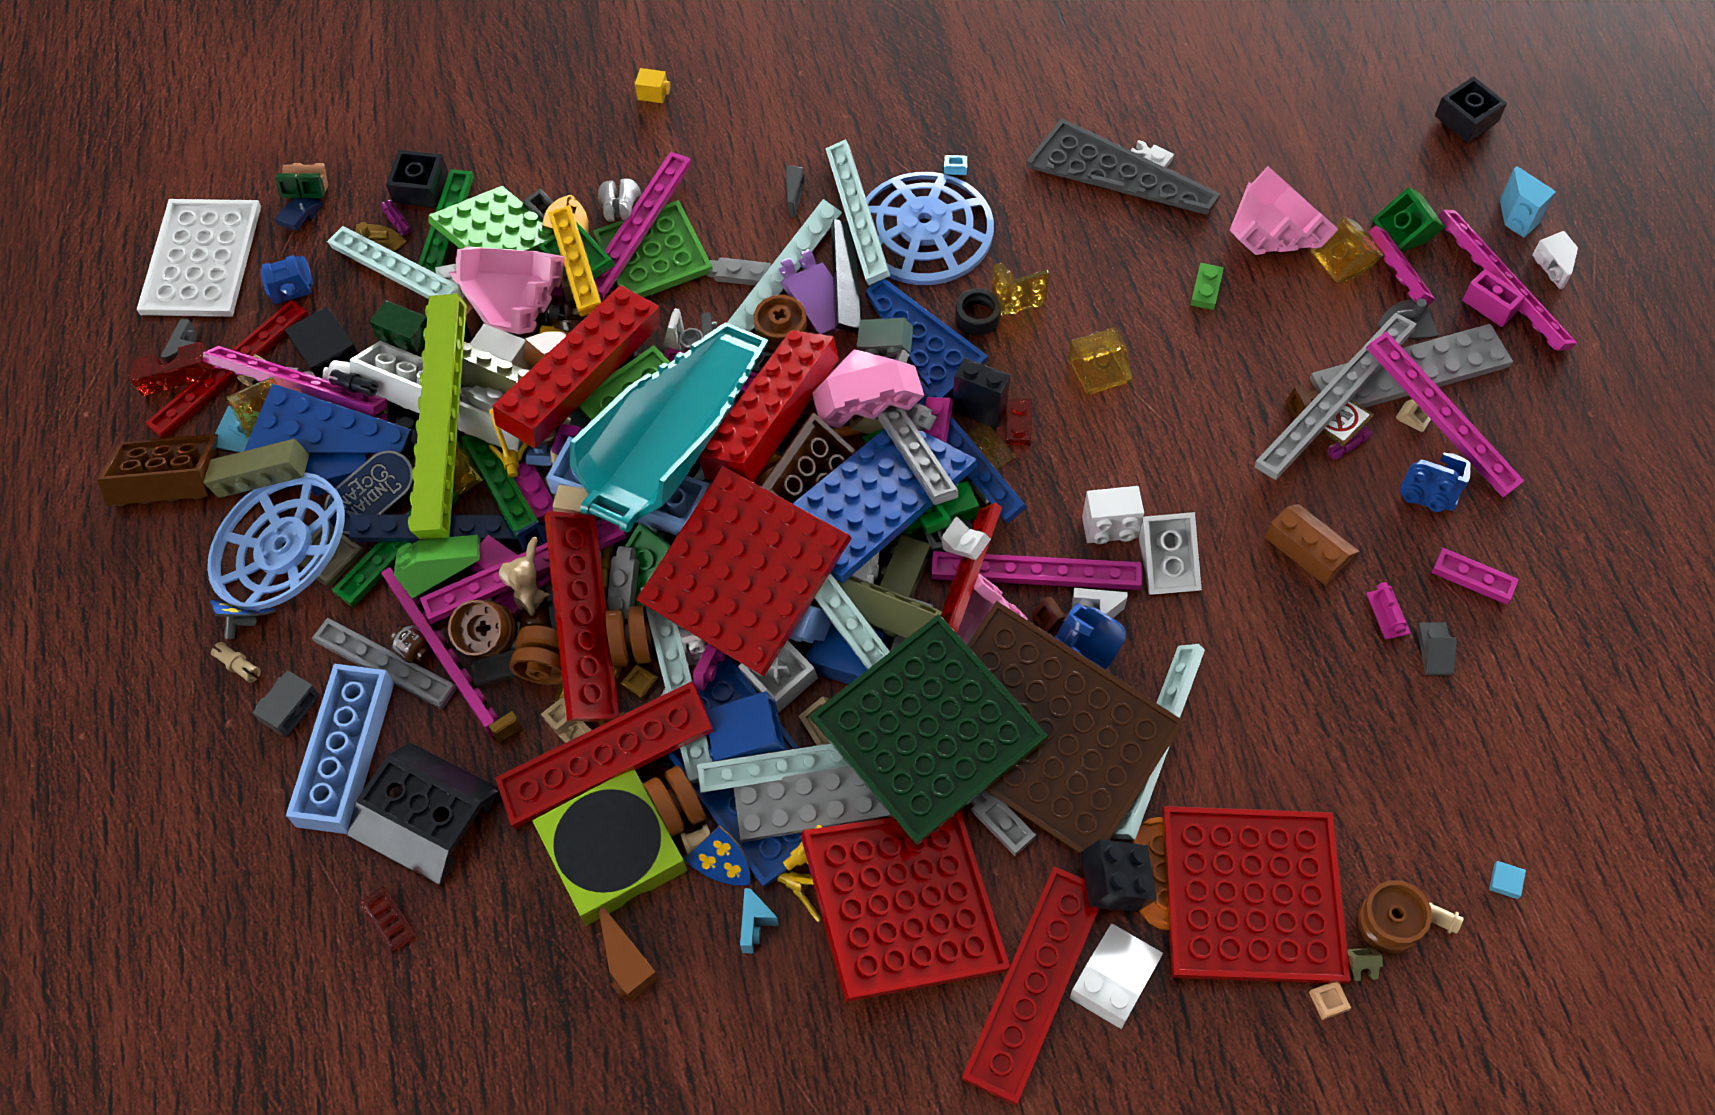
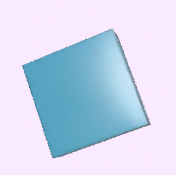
M946 155L944 174L967 175V156Z
M1496 861L1493 866L1489 890L1519 899L1522 894L1526 870Z

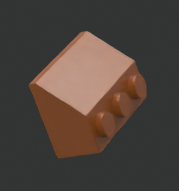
M1299 504L1288 506L1270 523L1265 536L1269 542L1325 586L1360 552Z

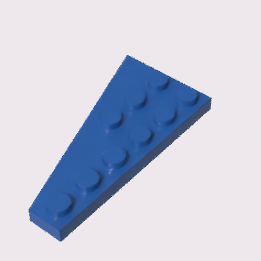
M886 279L875 282L866 290L867 299L881 319L906 318L913 326L911 353L908 361L916 367L918 376L935 397L948 398L953 393L954 376L964 358L983 365L988 361V356Z
M272 383L244 451L296 439L309 455H375L378 452L387 450L404 455L413 431L409 428Z

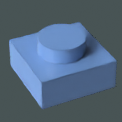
M540 444L535 449L529 446L526 453V464L551 466V449L553 447Z

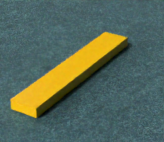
M570 205L548 212L560 254L564 256V267L580 317L590 314L601 303V299L573 210Z

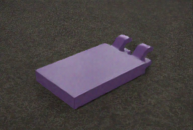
M809 249L801 252L803 258L799 259V263L805 270L796 273L790 258L782 260L781 265L783 267L779 268V271L785 279L782 280L781 285L789 296L802 303L806 310L807 324L813 333L830 335L839 331L840 329L835 328L833 277L823 262L816 265L814 256Z

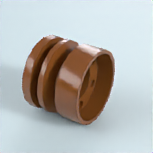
M469 600L461 603L453 611L449 619L448 633L450 640L457 650L466 655L495 657L509 650L517 638L518 625L515 615L508 607L501 603ZM491 627V630L486 632V628Z

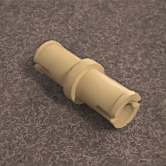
M219 642L215 645L222 652L212 648L211 655L224 663L227 670L232 673L236 672L248 683L257 680L250 672H253L258 677L260 676L261 670L247 661L244 654L235 652L224 642Z

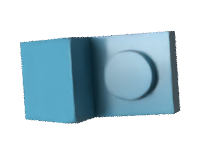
M745 888L740 946L742 953L754 954L755 944H760L761 928L756 927V925L778 926L779 923L775 914L751 889Z

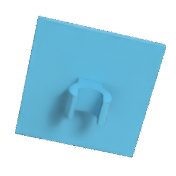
M228 406L215 434H218L217 449L235 453L243 452L260 412Z

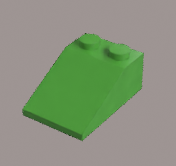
M478 535L418 540L413 544L407 543L400 547L396 553L394 576L410 597L414 598L479 561L480 537Z

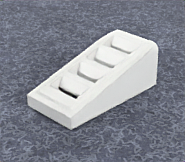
M675 308L672 312L662 346V354H665L668 347L681 351L679 336L684 331L679 309Z

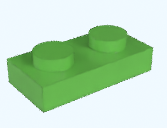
M1200 263L1190 305L1214 310L1224 267Z

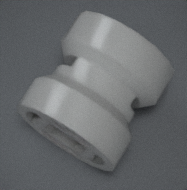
M688 328L680 334L681 351L687 352L691 349L693 343L703 339V334L700 330Z

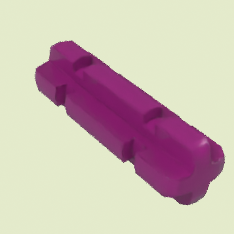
M391 200L382 202V211L387 215V218L397 229L398 233L403 237L410 234V225L405 221L399 210L394 207Z
M1366 425L1356 429L1357 432L1353 431L1345 440L1341 439L1338 441L1339 443L1331 445L1327 451L1328 455L1333 460H1337L1343 456L1342 453L1346 454L1359 446L1360 442L1370 439L1372 431Z

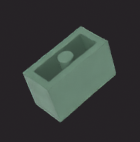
M906 318L860 320L857 348L860 351L878 356L901 349L910 354L913 326Z

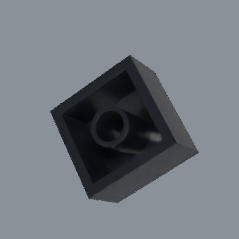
M1473 76L1441 98L1435 117L1468 143L1500 121L1507 102Z
M398 150L386 182L392 202L437 207L449 173L443 155Z
M1099 839L1081 852L1089 907L1138 912L1157 900L1147 845Z

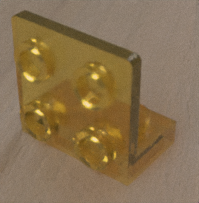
M1003 262L995 264L992 293L1001 302V315L1014 314L1020 310L1032 306L1037 307L1045 303L1050 276L1048 270L1014 279L1011 271H1007Z
M273 377L226 397L247 440L250 438L272 383L277 385Z

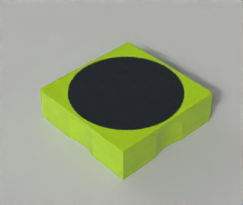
M635 770L614 777L532 820L585 926L600 919L599 909L602 907L608 913H611L622 907L633 897L651 891L687 871L681 854Z

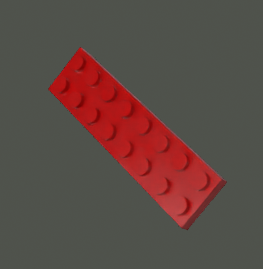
M548 511L544 514L567 721L609 722L619 717L614 667L606 628L607 609L595 515Z
M693 681L495 777L510 825L516 829L614 777L636 770L714 732Z
M1055 866L1053 867L962 1076L963 1081L1015 1106L1018 1105L1099 911V908L1089 907L1085 879Z

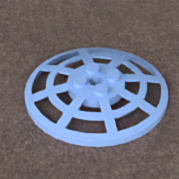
M935 172L904 174L880 184L866 197L869 204L883 190L891 186L897 189L887 196L880 206H868L871 214H877L876 227L880 244L884 243L893 252L905 257L902 270L887 264L890 273L889 278L914 285L946 283L972 271L985 258L991 247L994 235V220L991 209L976 189L958 178ZM917 179L936 180L935 183H916L907 186L903 183ZM946 182L954 184L966 190L975 198L965 200L956 191L944 185ZM932 189L929 196L915 197L911 190ZM942 191L951 195L957 202L946 204L938 199ZM901 194L907 200L900 208L888 207L892 200ZM983 206L987 218L986 234L973 229V214L970 207ZM964 209L966 225L954 222L952 212ZM884 215L897 216V226L885 231L883 224ZM926 218L930 221L927 223H921L919 220ZM951 230L962 233L960 238L948 247L944 239L950 234ZM900 234L906 241L910 242L908 250L897 245L891 239ZM969 237L982 242L980 248L972 257L960 265L957 264L953 253L963 247ZM936 244L939 251L917 252L919 246ZM944 258L949 270L936 273L911 272L914 260L930 261Z
M305 472L303 478L253 489L245 495L224 518L210 547L207 570L209 581L217 595L232 606L245 610H260L281 604L308 587L330 562L342 537L345 510L338 491L324 478ZM303 485L300 499L287 500L276 506L273 505L269 497L270 494L289 486ZM312 485L326 490L334 498V502L326 511L319 504L309 500ZM260 502L265 513L251 525L245 535L232 533L242 517L254 505ZM297 507L294 517L280 519L278 515L280 512ZM307 508L315 511L319 516L310 526L303 522ZM337 511L335 530L330 544L326 545L329 537V519ZM269 520L271 524L263 530L258 539L253 538L258 530ZM322 527L320 545H311L312 535ZM227 542L240 545L236 556V571L222 576L221 561ZM248 547L254 548L253 557L255 562L245 566ZM307 555H314L310 563L299 573L297 566ZM313 568V570L303 580L300 581V579H302ZM262 569L267 574L261 584L257 585L249 579L248 575ZM288 572V581L270 586L277 575ZM240 579L243 585L254 591V593L243 603L231 596L226 590L225 584ZM290 587L288 591L279 596L257 602L264 593L278 592Z

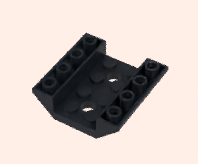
M410 742L387 755L355 802L347 836L441 886L456 863L451 855L479 811L488 814L500 796L498 787ZM397 786L403 787L402 794L399 797H389L392 788ZM443 810L449 811V817L446 821H435L437 813Z

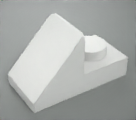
M956 517L943 534L942 545L946 552L976 560L991 539L983 532L969 529Z
M1074 588L1072 608L1075 604L1079 603L1086 608H1097L1109 617L1114 618L1124 610L1128 592Z

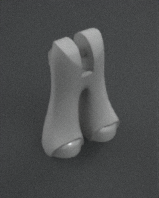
M631 179L620 180L619 198L614 181L603 182L598 189V202L600 207L603 208V215L608 222H615L617 217H621L622 220H628L633 205L641 197L639 186Z

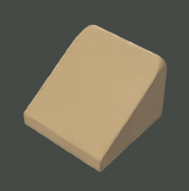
M1413 399L1406 401L1396 416V419L1420 432L1425 430L1431 420Z

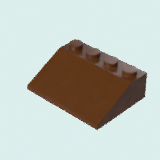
M813 412L760 487L793 504L857 451Z
M218 434L119 442L97 479L106 505L125 506L130 503L142 502L143 504H149L162 500L173 502L185 498L201 499L207 497L210 489L203 482L210 460L217 458Z

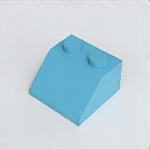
M1516 166L1500 197L1505 226L1525 238L1541 223L1556 191Z

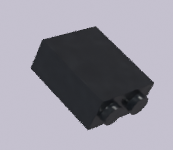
M328 307L285 329L291 343L316 377L322 378L324 367L329 368L332 361L350 362V359L358 355L353 342Z
M964 358L954 376L952 412L997 429L1007 410L1011 375Z

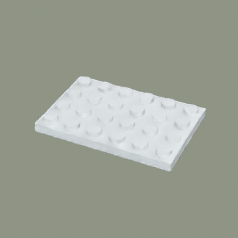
M169 199L137 306L139 314L233 317L261 209L259 201Z

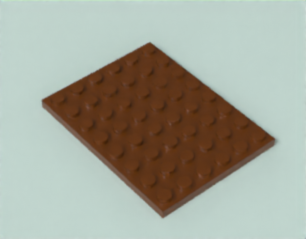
M996 601L967 646L1048 735V739L985 791L1081 854L1083 850L1099 839L1109 840L1185 721Z

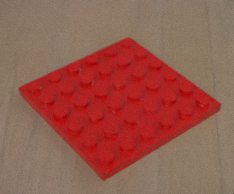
M723 466L636 600L764 677L852 537Z
M1163 807L1162 819L1172 978L1328 984L1335 982L1348 984L1351 982L1332 812Z
M961 811L917 846L893 817L803 830L800 836L845 1002L998 974L1009 970L1010 964Z

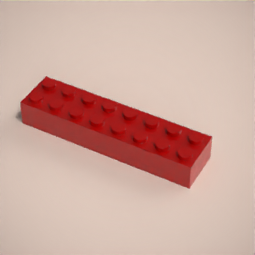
M619 285L492 405L495 425L536 449L660 327V306Z
M789 331L698 457L705 479L714 480L724 466L751 482L755 481L813 398L812 393L827 378L839 361L834 336Z

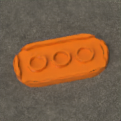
M1162 817L1147 819L1140 825L1135 841L1132 840L1133 844L1148 846L1157 900L1141 909L1140 913L1153 926L1169 930Z

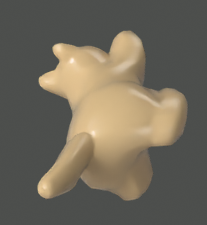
M533 537L528 543L525 557L517 558L510 563H503L499 569L501 581L514 589V601L521 611L525 609L531 616L535 614V609L539 608L544 599L550 596L549 593L539 590L536 584V569L533 562L538 541L537 537Z

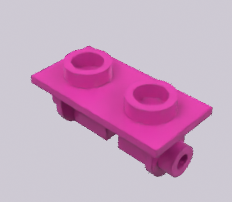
M1383 582L1376 586L1378 590L1366 593L1385 640L1411 634L1391 586Z

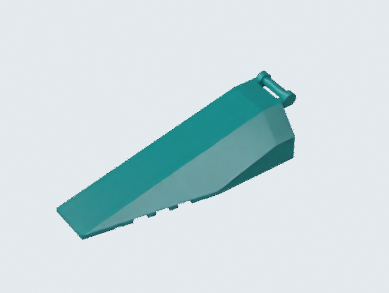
M725 322L704 336L703 339L693 343L690 350L684 354L678 353L675 355V360L669 364L664 362L659 366L657 372L652 375L646 374L620 393L570 441V467L588 493V496L581 504L580 511L586 515L593 514L619 526L620 530L628 533L636 520L663 506L676 492L718 429L768 345V339ZM597 503H600V504H602V505H605V506H607V507H609V508H611V509H614V510H616V511H618V512H620V513H623V514H625V515H624V516H621V515H619V514H617V513H614V512H612V511H610V510H608V509H605V508H603V507L597 505Z

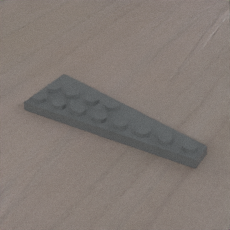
M1063 118L1059 120L1027 160L1026 167L1206 215L1211 212L1220 198V193Z

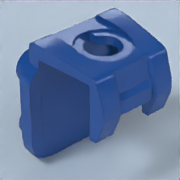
M292 255L282 261L262 264L261 278L265 293L268 298L272 299L274 305L312 294L313 279L305 257H295Z
M1443 453L1440 459L1441 462L1447 464L1446 467L1429 461L1419 460L1409 467L1400 487V493L1406 502L1421 504L1429 507L1434 512H1441L1444 509L1454 511L1462 490L1466 488L1469 482L1470 462L1458 455Z
M1077 603L1069 612L1055 638L1096 665L1106 669L1112 664L1125 642L1126 631L1119 622L1097 608H1086Z

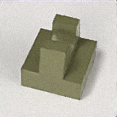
M1373 947L1347 949L1350 975L1354 981H1361L1360 974L1363 969H1368V975L1372 980L1378 979L1380 967H1383L1382 954Z

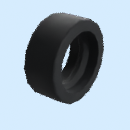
M971 289L959 296L956 302V322L959 328L972 335H985L997 328L1001 317V302L994 293L985 289ZM981 304L990 308L992 315L985 319L976 320L968 317L964 310L968 306Z

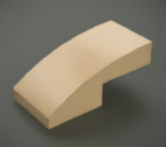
M560 698L541 713L544 720L564 743L591 731L583 721H567L565 700L563 698Z

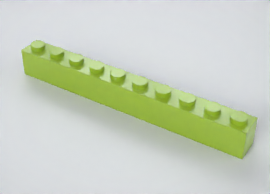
M459 294L429 296V303L425 308L427 328H424L423 331L425 350L422 351L423 373L420 374L422 389L421 396L418 398L419 420L416 421L418 438L417 443L414 445L416 462L415 467L412 469L414 487L410 493L412 511L408 518L409 530L419 539L450 537L467 308L466 303Z

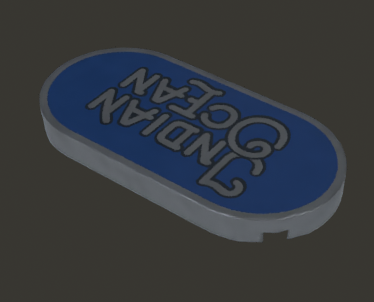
M390 450L378 452L335 488L342 499L345 510L343 534H349L352 514L384 515L412 490L414 485L412 479L413 465L406 456ZM330 494L325 500V511L334 502V498ZM337 511L329 519V525L334 530L337 520Z

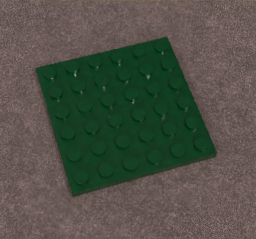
M939 614L809 715L813 723L916 846L1048 739V735Z

